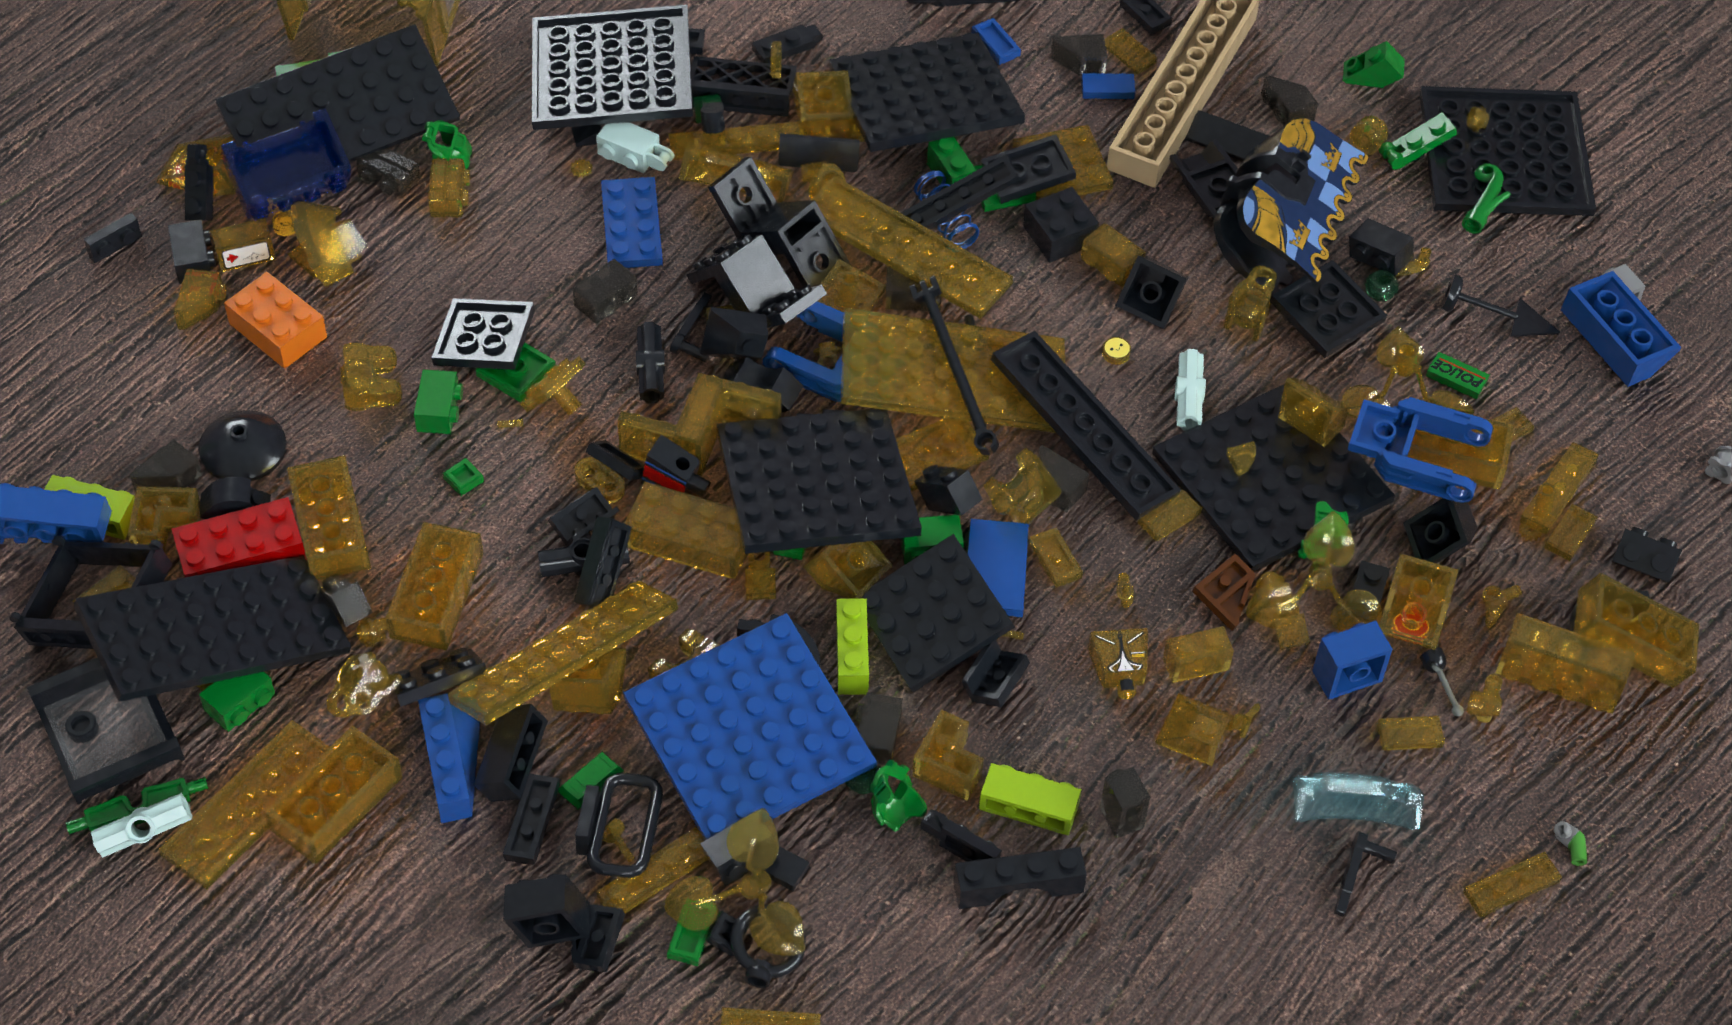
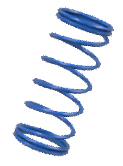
M931 171L922 175L917 180L914 192L919 200L923 201L922 198H928L941 191L944 186L950 185L945 184L946 177L943 172ZM936 176L943 177L941 185L935 187L930 193L920 194L922 187L927 181ZM927 177H929L927 180H925V181L923 182V184L920 186V189H919V191H918V186H919V184H920L924 179H926ZM964 212L950 222L942 223L941 225L948 224L944 231L941 230L939 225L937 226V229L943 234L944 240L952 250H962L971 246L979 236V228L976 224L971 223V216L964 214ZM967 216L969 218L968 223L959 225L951 233H946L950 224L957 221L960 217ZM967 227L976 229L973 236L959 243L951 242L955 234L965 230Z

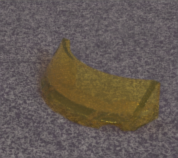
M685 147L679 179L711 185L744 157L698 147ZM753 159L776 201L784 202L794 170ZM744 188L740 189V192L746 193Z
M297 201L290 208L292 224L297 239L306 253L307 261L322 284L327 287L352 274L354 270L342 244L336 224V216L342 213L341 208Z

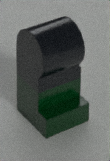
M720 95L693 97L696 123H702V131L710 134L724 131V107Z

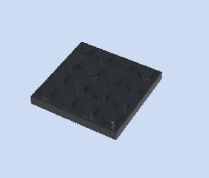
M954 534L853 598H867V621L913 693L1015 628Z

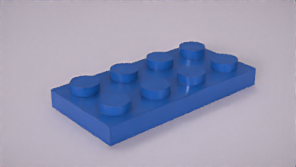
M655 177L601 180L608 269L662 266L663 258Z

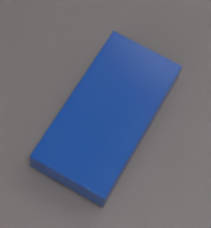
M994 18L972 26L971 33H979L989 53L998 65L1021 56V49Z
M1082 73L1083 99H1135L1134 74Z

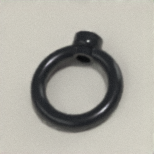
M761 904L748 908L737 917L731 929L730 944L736 960L746 970L745 982L754 987L767 988L770 985L771 978L785 976L798 967L805 954L806 938L801 924L790 912L779 906ZM761 917L774 918L788 928L793 939V949L790 956L784 962L771 965L765 960L753 959L747 953L743 943V934L748 924L753 920Z

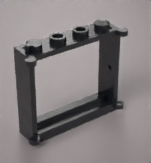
M55 535L52 544L58 546L22 613L12 612L9 619L11 622H16L14 628L29 645L93 649L81 621L49 619L78 564L142 567L131 586L133 588L164 582L173 563L162 549L163 544L155 539L151 540L150 544L147 545L128 542H83L80 540L75 542L66 541L63 537Z

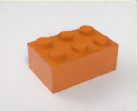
M267 271L224 302L229 324L284 369L327 338L323 315Z

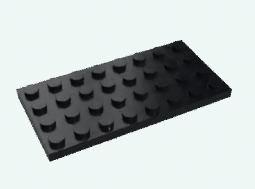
M416 24L216 99V105L260 198L426 133L425 125L427 122L443 120L451 124L460 120V114Z
M304 555L75 598L74 609L118 702L348 654L351 649V644Z

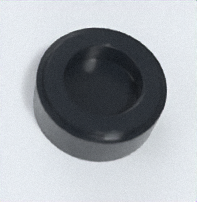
M78 711L69 716L65 723V729L72 741L85 743L97 735L99 724L91 712Z

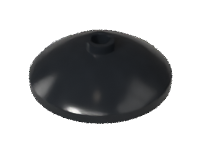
M241 410L225 414L213 421L201 435L198 451L202 465L212 476L218 479L244 477L255 481L271 473L281 463L286 453L287 442L283 428L274 418L258 411Z

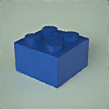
M1377 621L1366 624L1358 623L1348 630L1339 633L1331 632L1321 638L1312 672L1329 700L1382 682L1393 649Z

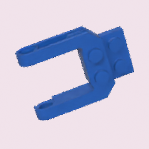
M818 301L798 314L797 317H800L807 325L818 329V332L848 344L835 363V368L831 370L780 347H771L762 359L765 367L774 369L784 367L803 385V388L832 401L849 400L851 395L856 394L879 405L883 403L907 367V359L882 349L883 341L876 326Z
M1412 397L1399 401L1398 405L1394 407L1363 400L1349 442V451L1376 458L1374 466L1384 481L1459 503H1466L1473 499L1477 483H1474L1470 478L1455 474L1453 470L1410 458L1408 454L1416 429L1472 446H1485L1490 442L1493 432V426L1488 420ZM1476 429L1483 432L1484 434L1475 433L1471 430ZM1455 486L1463 487V488H1465L1466 490L1459 489V488H1457V487H1455Z

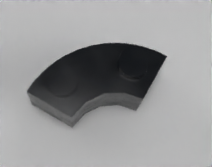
M748 356L731 363L717 386L720 392L745 407L748 403L762 407V412L767 413L790 411L803 388V385L784 367L777 369L768 368L754 362Z

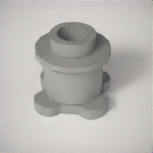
M1720 446L1715 450L1714 456L1708 460L1710 465L1706 467L1705 473L1710 477L1721 480L1724 484H1730L1732 482V446Z

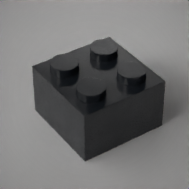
M1070 187L1025 204L1023 227L1048 262L1051 263L1097 245L1099 222L1074 188Z
M550 874L546 878L535 880L522 879L517 883L505 885L503 921L528 948L589 938L590 902L566 874Z

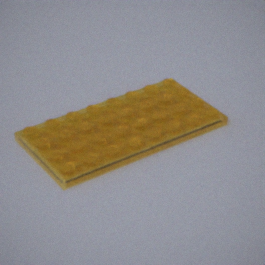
M845 308L843 314L841 404L971 421L931 319ZM945 322L984 422L987 424L1056 433L990 360L993 352L1029 333ZM1040 335L1065 363L1064 338Z

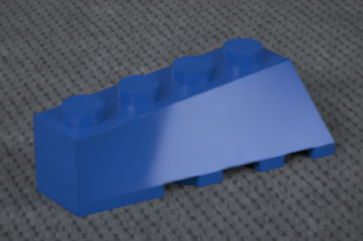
M1 483L0 544H3L5 538H14L15 543H27L28 538H38L43 543H52L55 535L63 537L66 541L101 542L104 541L112 510L106 497L98 493L79 494L64 489L51 491L36 486L23 488L15 487L8 483Z
M450 693L418 700L441 823L473 817L474 782L478 761L477 751L480 738L482 703Z

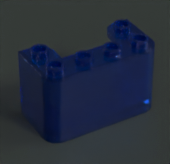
M326 108L313 112L314 120L309 121L307 124L305 120L300 121L299 127L249 144L248 141L242 142V147H237L235 141L221 145L222 162L247 219H254L255 222L268 218L270 216L269 213L278 210L286 212L302 201H306V203L314 202L321 198V195L330 191L338 193L347 188L346 184L350 181L352 167Z

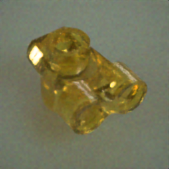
M1490 674L1486 677L1483 692L1471 690L1467 714L1476 715V719L1480 722L1488 723L1491 721L1492 716L1499 717L1502 699L1499 691L1503 680L1499 675Z

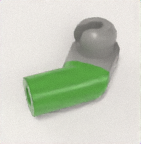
M1558 822L1554 826L1555 837L1570 849L1571 863L1575 866L1587 864L1584 834L1568 822Z

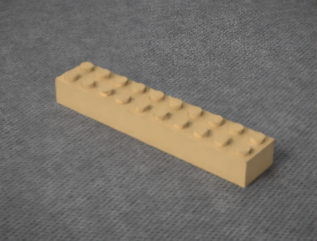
M1200 0L1109 147L1106 170L1156 188L1171 162L1170 155L1176 154L1189 132L1198 110L1202 111L1254 24L1260 0Z

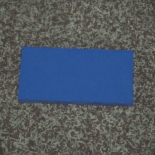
M971 519L968 544L969 558L1006 614L1013 617H1023L1029 524Z

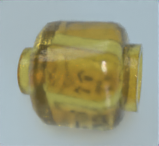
M1372 115L1365 116L1351 129L1350 143L1366 155L1373 154L1386 142L1388 128L1380 118Z

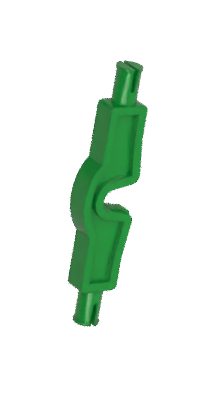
M205 776L187 783L184 778H179L167 783L143 788L141 791L143 802L139 807H132L128 797L120 795L100 805L85 809L84 817L65 822L69 835L89 828L91 833L92 830L130 815L137 808L149 807L180 793L189 802L191 801L190 794L209 788ZM136 820L134 825L142 824L146 821Z

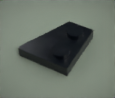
M590 904L589 938L571 940L572 962L577 969L607 972L625 917V913L621 908Z

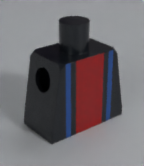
M661 435L647 454L641 485L675 500L683 501L689 491L704 497L711 482L698 475L700 460Z

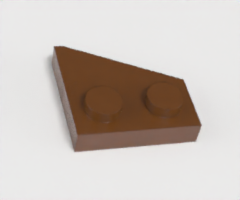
M1234 554L1198 583L1192 592L1233 632L1239 624L1240 616L1256 573Z

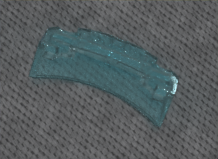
M1339 772L1314 773L1313 777H1294L1295 822L1338 818L1375 821L1412 830H1420L1424 793L1416 785L1393 782L1390 778Z

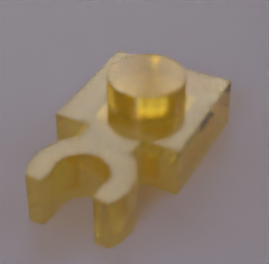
M765 552V558L762 561L755 560L753 553L748 554L750 569H745L746 600L776 599L775 568H769L771 563L769 552Z

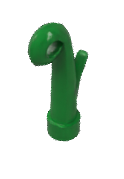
M1482 164L1475 170V177L1479 181L1489 184L1475 206L1467 212L1462 221L1463 228L1469 233H1481L1487 223L1488 216L1499 204L1511 196L1509 191L1499 195L1503 184V173L1494 164Z

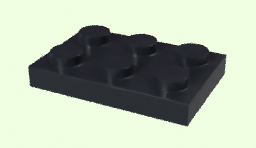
M1056 134L981 159L982 167L1007 154L1019 176L1020 181L996 193L1001 204L1076 179V171Z
M459 648L452 651L449 657L439 661L438 659H430L423 662L421 667L409 671L406 669L398 671L392 675L391 679L385 682L389 693L402 707L488 674L484 661L471 648L468 650L467 648Z

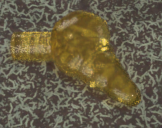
M1127 573L1118 575L1116 589L1123 608L1131 606L1134 601V589Z
M1517 584L1505 590H1501L1498 586L1494 585L1487 586L1484 589L1482 598L1486 606V627L1491 628L1497 622V619L1507 608L1509 600L1522 595L1521 588Z

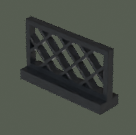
M694 56L691 66L692 102L693 97L719 94L724 111L789 117L797 66ZM698 66L710 67V69L702 71ZM735 69L736 71L729 74L725 70ZM756 71L761 72L762 74L754 76L752 72ZM719 74L721 78L714 80L711 76ZM786 74L789 76L780 79L777 75ZM744 76L747 79L746 81L740 83L736 80ZM770 79L773 83L765 85L763 81Z

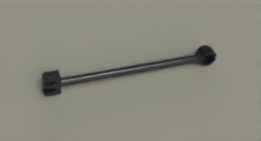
M935 275L929 277L932 284L931 287L928 288L925 280H921L919 283L922 291L918 292L914 284L909 286L916 304L925 302L975 428L974 444L978 452L983 455H990L988 448L984 447V445L992 443L990 449L994 454L999 447V441L995 433L988 430L935 300V297L942 294Z

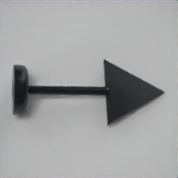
M1455 273L1447 286L1440 309L1445 312L1452 311L1459 299L1514 319L1510 337L1554 335L1560 333L1559 330L1521 298L1518 300L1516 312L1461 293L1464 281L1462 276Z

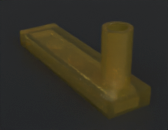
M1573 442L1547 480L1539 486L1537 494L1523 512L1520 523L1546 535L1597 462L1599 454Z

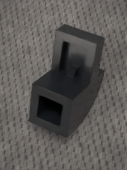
M225 477L218 479L201 493L200 518L209 519L271 502V494L251 488V479Z

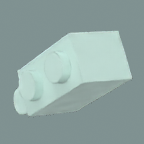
M630 122L606 124L596 136L598 155L641 173H644L648 167L664 171L667 167V162L672 161L675 156L671 149L659 144V134Z

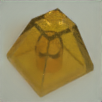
M848 71L798 72L795 74L793 94L795 111L800 121L854 118L851 107L852 97Z
M872 541L824 546L803 567L822 589L849 599H860L893 564Z
M1178 693L1155 743L1213 766L1235 716Z

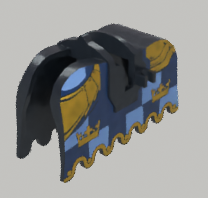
M1305 118L1292 120L1247 154L1244 162L1236 171L1235 176H1229L1226 183L1227 188L1222 196L1221 207L1216 213L1213 222L1215 237L1225 259L1269 300H1271L1273 294L1280 291L1278 284L1288 286L1292 283L1293 278L1286 269V264L1299 269L1312 282H1319L1322 273L1315 264V259L1320 262H1325L1329 259L1330 254L1323 245V240L1331 243L1337 239V232L1330 222L1341 223L1345 219L1344 211L1339 207L1338 202L1348 204L1352 201L1353 196L1346 187V183L1350 185L1359 183L1360 176L1354 169L1353 164L1359 167L1364 166L1368 162V155L1348 144L1319 123Z

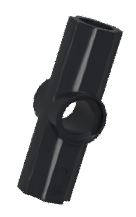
M644 322L641 326L637 327L638 350H636L637 376H639L640 400H644L647 404H654L664 399V349H662L661 326L654 322Z
M579 538L567 547L537 551L541 577L573 572L581 576L590 539ZM628 545L622 564L630 563Z

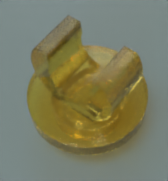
M835 342L819 343V348L813 350L814 355L820 356L818 364L824 366L823 361L826 358H830L833 360L835 368V363L839 359L836 354L842 352L841 347L835 346Z
M369 617L362 618L360 625L357 626V637L366 647H374L376 642L386 639L384 630H389V625L385 618H378L373 621Z

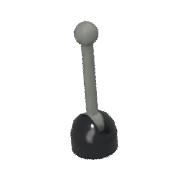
M1436 647L1427 650L1420 656L1423 666L1427 671L1438 674L1453 706V715L1457 717L1462 716L1464 708L1458 704L1442 671L1447 663L1443 649Z

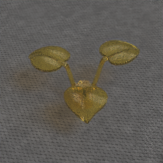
M1400 326L1390 332L1377 349L1376 356L1378 361L1385 367H1391V372L1383 390L1378 393L1372 386L1355 385L1343 394L1339 405L1343 413L1355 419L1358 418L1364 399L1390 407L1389 402L1383 397L1386 396L1395 374L1409 377L1415 372L1424 401L1474 415V409L1471 405L1453 392L1437 390L1433 392L1431 397L1427 394L1421 374V365H1419L1424 358V350Z
M1334 511L1314 525L1305 536L1304 551L1307 557L1314 563L1309 567V578L1304 580V584L1298 592L1293 595L1292 588L1287 582L1273 581L1261 587L1252 596L1246 609V615L1261 625L1271 629H1285L1294 624L1299 616L1300 609L1295 600H1298L1308 586H1311L1318 591L1326 589L1331 591L1335 601L1339 604L1331 611V620L1335 628L1340 632L1348 630L1358 623L1366 624L1377 621L1381 630L1383 629L1381 606L1378 599L1372 593L1366 590H1352L1342 600L1335 589V585L1332 583L1333 573L1330 564L1339 567L1346 565L1353 557L1355 546L1348 525Z
M761 808L737 821L727 834L726 842L730 855L738 862H746L745 867L750 871L749 874L741 879L740 884L732 889L713 895V886L707 878L701 876L688 877L677 883L670 890L664 908L666 913L681 926L689 930L699 931L710 927L716 920L718 907L714 901L721 900L738 892H741L747 899L754 900L758 898V911L761 915L756 917L750 924L751 935L756 944L763 950L775 955H797L805 951L804 925L798 910L792 904L784 901L772 902L767 906L766 910L764 908L765 900H767L765 893L771 887V878L766 871L761 869H766L774 863L779 846L775 825L767 810Z

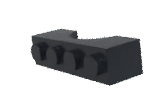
M1081 847L955 863L953 883L958 908L966 909L989 906L1000 896L1021 889H1041L1050 893L1052 897L1084 893L1087 873Z

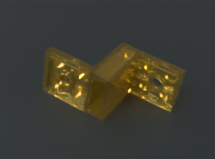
M699 373L677 425L670 424L664 420L658 421L643 417L640 414L621 411L617 419L619 448L635 459L646 461L647 454L658 438L663 435L700 460L698 475L702 476L718 438L717 424L781 418V393L750 386L743 382L722 379L715 375Z

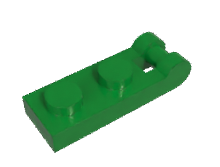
M1442 112L1395 141L1383 143L1379 148V153L1383 158L1388 159V164L1392 169L1398 170L1456 136L1457 130Z

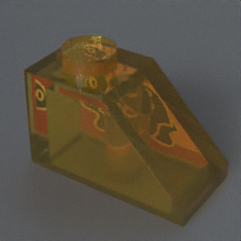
M186 270L174 309L178 330H185L218 311L220 302L225 300L227 292L226 284L222 283L220 272Z

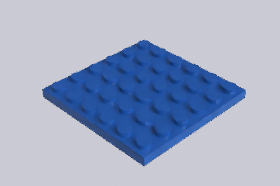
M787 613L623 692L626 703L704 840L721 832L754 811L762 822L766 823L877 767L876 759Z

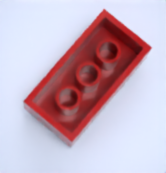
M289 497L171 529L185 578L302 555L306 558Z

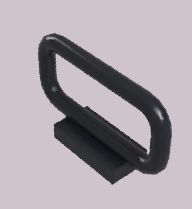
M616 773L604 781L600 793L599 786L586 785L575 834L576 854L586 855L587 863L594 872L604 876L633 878L642 874L647 869L663 798V788L659 781L644 774ZM619 785L645 787L651 792L638 858L632 865L609 864L599 859L613 790Z

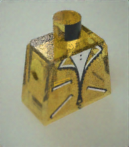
M1138 628L1090 632L1088 652L1101 686L1104 688L1117 687L1118 696L1121 699L1134 697L1136 695L1135 686H1141L1145 683L1148 629Z

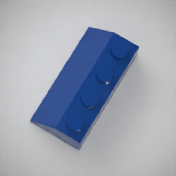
M1614 271L1569 288L1561 311L1627 387L1650 378L1680 351L1681 346Z

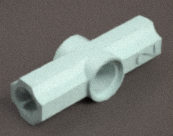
M1187 349L1179 354L1178 376L1175 384V401H1177L1176 421L1177 426L1181 427L1183 431L1202 424V404L1205 398L1206 379L1203 378V354H1200L1196 349Z
M180 793L149 807L137 808L128 816L92 830L91 836L97 852L103 858L133 844L146 843L154 835L192 820L193 816L186 798ZM136 820H144L150 825V828L144 831L139 830L135 827L134 822Z

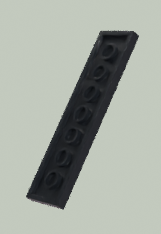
M1035 330L992 353L990 360L1136 521L1179 496L1181 489Z

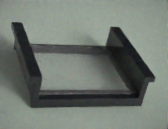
M98 657L27 687L78 805L84 799L173 760H185L178 740L169 725L156 694L118 702ZM78 711L91 712L99 724L97 735L85 743L72 741L65 729V723L69 716Z

